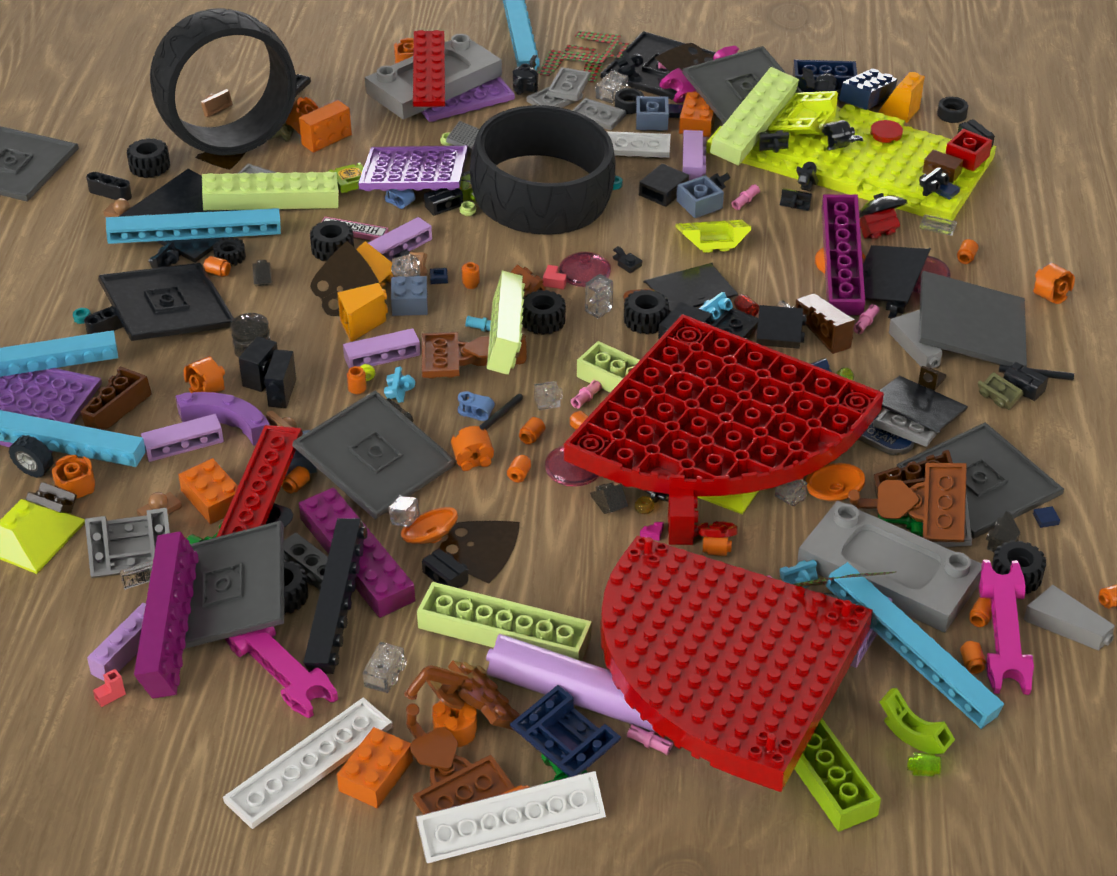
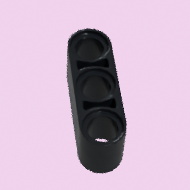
M99 172L87 174L86 179L90 193L114 200L124 198L128 201L132 198L130 182L128 180Z
M112 306L88 315L84 319L87 334L116 331L123 328Z

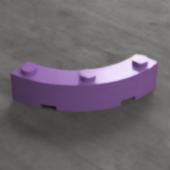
M187 392L176 395L178 413L182 422L216 414L219 423L232 427L237 426L242 429V433L249 438L253 446L257 444L264 426L269 425L268 420L260 410L249 402L232 395L215 392Z

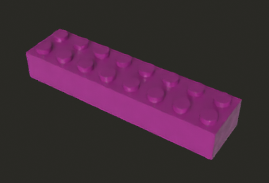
M823 194L822 225L827 302L847 315H861L864 313L865 291L858 195Z
M334 487L299 502L301 521L328 554L337 518H359ZM367 528V538L363 542L364 552L359 560L360 570L355 578L356 590L376 615L381 618L415 602V586Z
M181 531L157 535L134 676L152 699L177 695V688L180 685L179 675L180 668L183 666V650L186 647L185 636L188 631V616L191 613V597L194 594L193 583L196 579V563L199 561L197 552L193 550L189 540L184 537Z

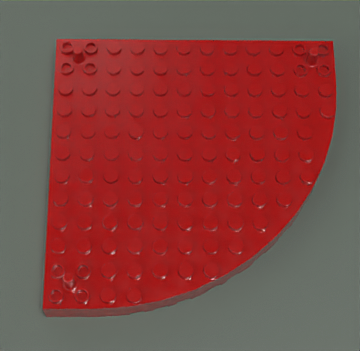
M682 314L564 443V461L598 476L620 483L625 487H635L646 491L669 494V488L693 489L694 496H726L751 493L774 488L795 480H801L804 476L821 469L848 451L882 410L884 393Z
M637 535L617 562L604 590L600 627L601 647L604 651L606 667L610 669L612 680L617 689H620L624 694L627 704L640 713V718L643 721L647 720L653 725L652 729L662 738L668 737L674 741V746L679 749L683 747L690 751L691 756L698 760L703 758L709 761L710 766L782 792L870 630L873 610L853 604L850 600L837 599L801 586L786 583L782 580L764 576L763 574L745 570L741 567L726 564L722 561L707 558L703 555L688 552L684 549L669 546L665 543L654 541L650 537L646 538Z

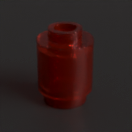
M744 294L736 297L734 305L737 310L754 317L757 316L759 305L753 299Z

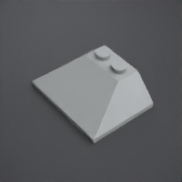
M167 508L146 510L147 515L108 521L106 516L86 518L85 527L91 578L132 573L141 570L145 571L148 568L152 570L157 535L170 533Z

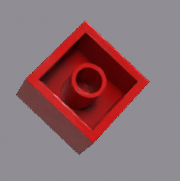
M962 129L947 143L945 154L963 159L962 167L974 171L990 157L992 140Z
M669 488V545H693V537H697V525H694V523H698V510H694V508L698 507V497L694 496L693 489Z

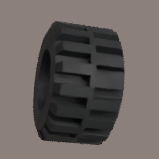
M154 138L141 139L133 142L127 148L128 164L132 174L148 178L159 176L169 169L168 147L162 140Z
M340 220L323 221L313 226L312 230H310L312 254L321 261H327L346 241L354 247L353 230L346 222H341Z
M649 289L630 293L624 302V323L632 331H637L640 334L656 333V331H659V324L669 314L667 297H664L665 295L658 291Z
M538 290L525 295V298H523L522 324L527 331L545 335L557 332L564 327L566 322V303L560 294H556L554 291L550 292L549 290Z
M1013 540L1009 541V543L1004 542L1002 546L997 547L993 557L992 568L997 574L1006 575L1009 574L1012 561H1018L1025 579V593L1029 594L1031 591H1036L1042 584L1046 557H1044L1042 551H1038V547L1032 546L1031 543H1023V541L1019 540L1015 542Z
M284 560L285 615V613L289 612L291 614L295 609L299 610L302 608L301 605H305L306 599L309 596L305 570L302 569L301 565H295V562H287V560Z

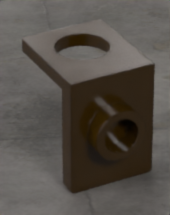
M922 366L918 384L935 391L945 380L946 374Z

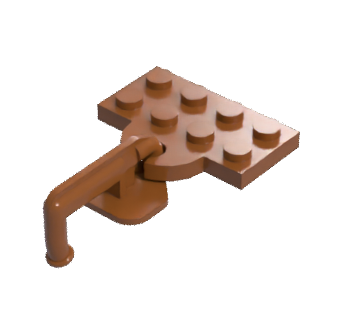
M458 332L422 333V378H453L460 376V366L469 364L487 366L489 337H478L468 343L458 341ZM522 334L520 342L522 344L519 353H516L515 365L523 364L527 359L525 334Z
M926 463L925 482L916 483L909 488L901 480H885L878 487V499L860 498V493L857 490H851L848 493L850 504L858 509H877L878 514L882 518L900 519L908 513L914 520L923 522V538L931 542H965L966 463Z
M453 660L448 666L450 670L432 665L427 666L421 670L408 690L404 692L408 699L414 700L417 698L418 691L427 681L437 697L448 707L461 710L464 702L472 707L481 710L491 725L511 730L514 729L510 727V723L520 716L508 704L509 700L498 691L497 684L488 678L486 670L479 665L473 666L467 662L461 663Z
M415 703L407 706L406 725L415 738L410 746L411 753L419 764L431 766V786L413 795L414 802L423 814L494 797L515 788L491 754L473 764L466 758L455 755L458 742L453 734L443 727L425 733L416 720L420 710L419 706Z

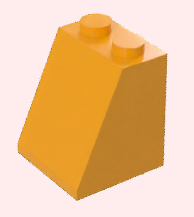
M909 72L895 88L878 113L897 117L908 123L920 109L925 76L919 75L916 72Z
M366 241L356 249L369 264L381 288L384 289L387 282L391 283V277H396L395 271L397 266Z
M379 283L337 292L340 321L350 342L355 341L386 322L388 308L385 300L387 299V294Z

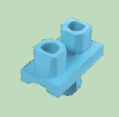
M721 292L713 299L705 301L704 305L699 309L711 313L712 322L717 320L726 310L732 309L733 304L727 298L725 292Z
M401 366L395 368L394 374L387 375L386 381L389 387L384 388V394L387 399L396 398L398 403L404 402L405 392L413 389L416 383L415 379L410 375L403 376Z
M803 560L798 562L796 566L790 568L787 566L782 567L779 570L780 578L782 581L790 584L817 580V562L815 560L808 562Z

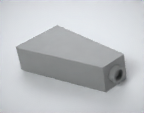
M920 310L890 319L889 334L920 367L935 368L940 366L941 348L919 342Z
M1054 585L1050 586L1027 605L1024 617L1026 622L1098 651L1103 646H1108L1114 639V624Z

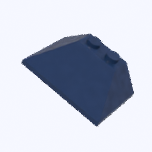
M559 685L555 686L510 723L511 728L569 777L580 775L621 740V736L606 724L598 728L574 708L573 697Z

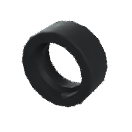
M635 88L620 89L615 94V107L626 110V114H635L636 97L644 96V94Z
M945 97L939 101L937 115L943 121L959 123L966 119L969 105L964 99L959 97Z

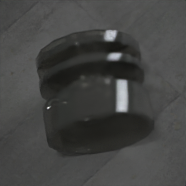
M241 314L231 322L233 350L237 357L242 355L257 336L271 340L269 322L261 314Z

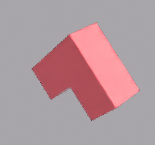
M547 265L543 276L544 287L564 289L566 274L558 273V266Z
M116 669L103 674L105 684L93 690L94 697L101 707L126 695L122 676Z

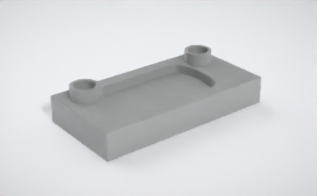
M456 34L452 36L451 40L444 43L445 101L502 76V59L471 40L468 35ZM413 56L392 66H381L377 69V72L365 77L366 94L403 120L431 108L413 107Z
M838 500L799 547L797 564L803 560L806 562L815 560L817 562V575L824 578H829L831 572L847 562L857 569L860 574L895 572L864 577L882 594L893 599L892 603L907 616L944 633L978 587L982 563L970 559L964 553L954 552L858 510L852 504L842 503Z

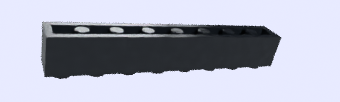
M337 518L303 662L309 672L318 667L325 674H334L335 667L339 664V649L343 646V631L348 624L347 613L352 606L351 596L356 588L355 578L360 570L359 560L364 552L363 542L367 538V527L364 526L359 518Z

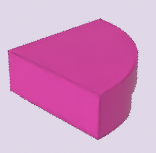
M654 522L653 525L644 526L640 531V536L650 537L653 540L659 541L664 529V522Z

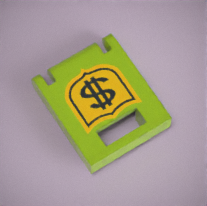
M357 163L356 166L352 164L335 168V171L331 169L329 172L337 173L338 189L341 193H347L348 191L359 189L358 179H360L364 167L361 163Z

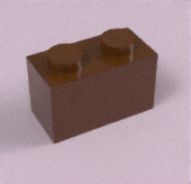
M932 150L924 159L923 173L930 174L936 168H942V173L948 174L949 182L953 183L961 174L963 159Z

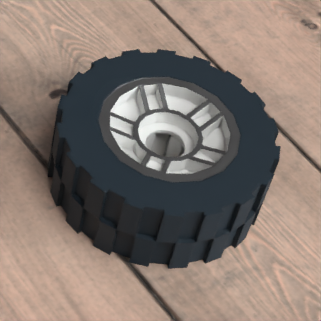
M30 435L20 436L10 446L8 451L10 458L17 468L35 478L42 477L54 464V458L48 447Z

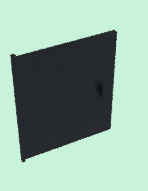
M871 245L863 263L865 300L904 302L908 304L931 248Z
M713 263L643 281L651 289L667 297L670 312L679 302L693 307L702 306L705 301L713 299L721 292H725L727 298L738 296L735 289L718 272Z
M900 375L879 390L884 393L883 408L938 433L968 408V406Z

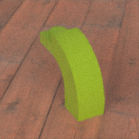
M891 688L879 701L887 714V717L884 719L886 725L899 739L915 749L931 754H942L955 741L945 722H928L915 715L908 707L898 688Z

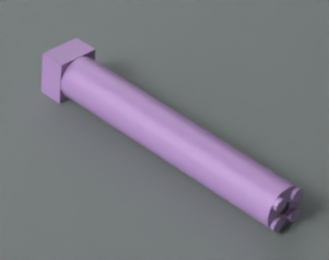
M503 634L497 636L494 649L490 648L487 653L486 660L489 661L487 675L544 695L559 685L573 697L574 705L634 724L649 731H654L652 729L653 725L647 720L643 721L640 718V713L627 704L624 694L615 686L610 670Z

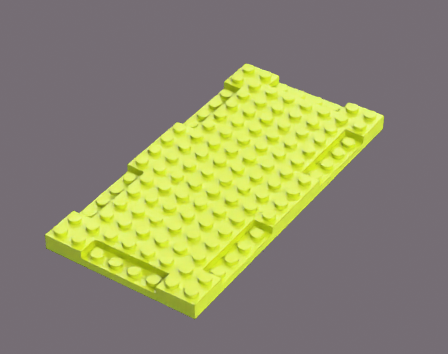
M845 104L843 108L836 107V116L832 122L846 120L850 127L854 128L855 135L863 137V141H854L853 143L850 142L847 147L827 150L828 137L824 136L823 133L820 135L789 133L788 149H779L778 153H774L773 150L759 151L758 141L741 163L798 179L797 166L802 168L805 163L813 162L817 167L815 174L818 178V186L848 195H858V198L868 201L873 200L874 195L883 193L884 196L896 195L905 198L908 203L895 209L951 225L993 160L996 146L993 145L990 157L976 170L971 171L962 167L961 174L952 183L960 187L959 193L949 200L936 192L923 196V187L919 185V178L925 174L923 173L924 159L932 150L946 153L947 143L951 139L942 135H935L927 131L904 126L905 120ZM880 120L897 122L903 128L902 138L896 142L892 140L891 143L877 141L870 134L871 126L874 122ZM719 126L707 141L706 153H710L712 139L722 126ZM767 129L766 132L769 133V134H772V133H775L776 131H769V130Z

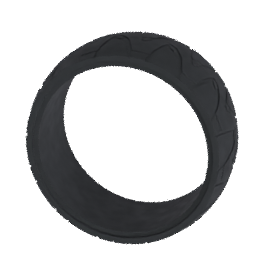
M214 8L202 10L185 17L175 24L162 38L156 48L150 69V85L154 104L168 128L188 145L215 155L245 153L270 140L289 117L294 105L297 87L293 62L288 50L276 33L257 18L231 9ZM230 35L250 36L264 42L270 61L269 79L260 100L246 115L232 123L218 127L195 126L179 118L175 103L176 84L184 65L198 49L215 39Z
M529 105L502 111L489 118L481 126L472 147L470 180L475 200L480 209L491 219L517 231L552 235L581 229L600 217L611 197L616 168L613 143L608 133L597 122L570 109L547 105ZM549 156L576 164L589 174L569 182L539 183L514 177L496 165L516 157Z

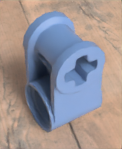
M390 189L386 191L385 195L386 202L400 209L405 208L416 198L411 189L404 191Z
M468 391L461 392L458 395L459 406L457 411L461 416L486 421L495 406L494 401L487 396L477 395Z

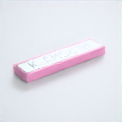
M324 217L322 222L330 220L346 222L351 226L354 238L373 241L389 232L388 228L330 217Z

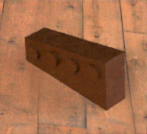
M815 293L796 299L795 308H803V315H806L805 325L832 354L851 348L855 322L853 318Z
M120 366L117 369V375L111 376L108 380L109 384L106 387H102L99 390V395L93 397L81 410L85 427L107 430L152 395L147 376Z
M949 449L942 451V455L936 457L930 455L924 461L918 463L912 461L906 467L899 468L897 466L874 474L876 498L878 499V487L885 480H901L909 488L916 483L925 482L926 463H953Z

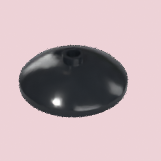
M883 193L874 195V199L867 202L861 208L859 218L889 208H897L908 202L905 198L896 195L884 196Z

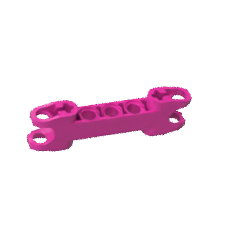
M737 46L724 47L714 54L713 59L736 54L739 48ZM680 68L671 71L659 84L663 89L672 88L677 91L673 99L675 103L684 102L687 92H697Z
M983 560L979 593L980 598H991L996 653L987 654V677L995 694H1000L1002 680L1011 678L1020 684L1023 694L1030 695L1034 662L1031 654H1022L1016 604V599H1024L1025 597L1024 575L1018 561H1012L1009 574L1001 575L993 570L989 560Z
M274 626L225 638L230 649L238 657L249 653L284 687L281 690V695L287 705L304 717L310 718L314 715L310 702L312 699L324 698L329 702L338 700V693L335 687L320 668L317 667L310 672L307 671L273 638L276 636Z

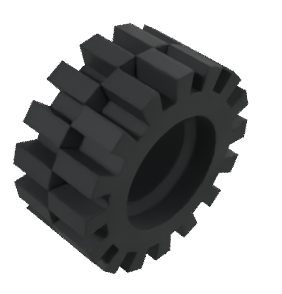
M226 237L224 238L225 240L220 239L219 242H215L213 246L214 257L227 260L231 267L232 264L236 266L238 265L237 263L241 264L242 260H245V246L239 238L234 240L233 237H230V239Z

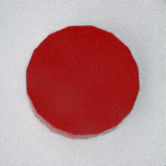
M880 120L872 124L870 134L877 141L891 143L892 140L896 142L902 138L903 128L897 122Z
M715 521L710 525L704 522L697 526V534L704 537L723 538L731 537L738 533V526L732 522Z

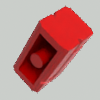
M889 208L862 216L860 218V228L864 238L871 237L874 240L881 237V234L886 233V236L896 233V229L900 227L898 217H896L895 209Z

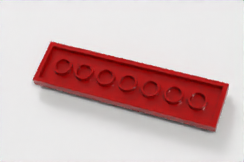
M414 31L413 107H445L444 31Z
M264 426L217 537L266 524L296 451L292 446L293 441L303 434L301 428Z

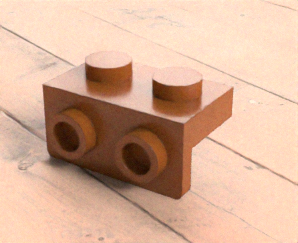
M517 264L510 272L523 276L522 283H525L524 297L533 291L536 292L539 288L543 291L546 290L542 284L544 281L537 275L535 277L532 276L533 273L527 267L522 268Z

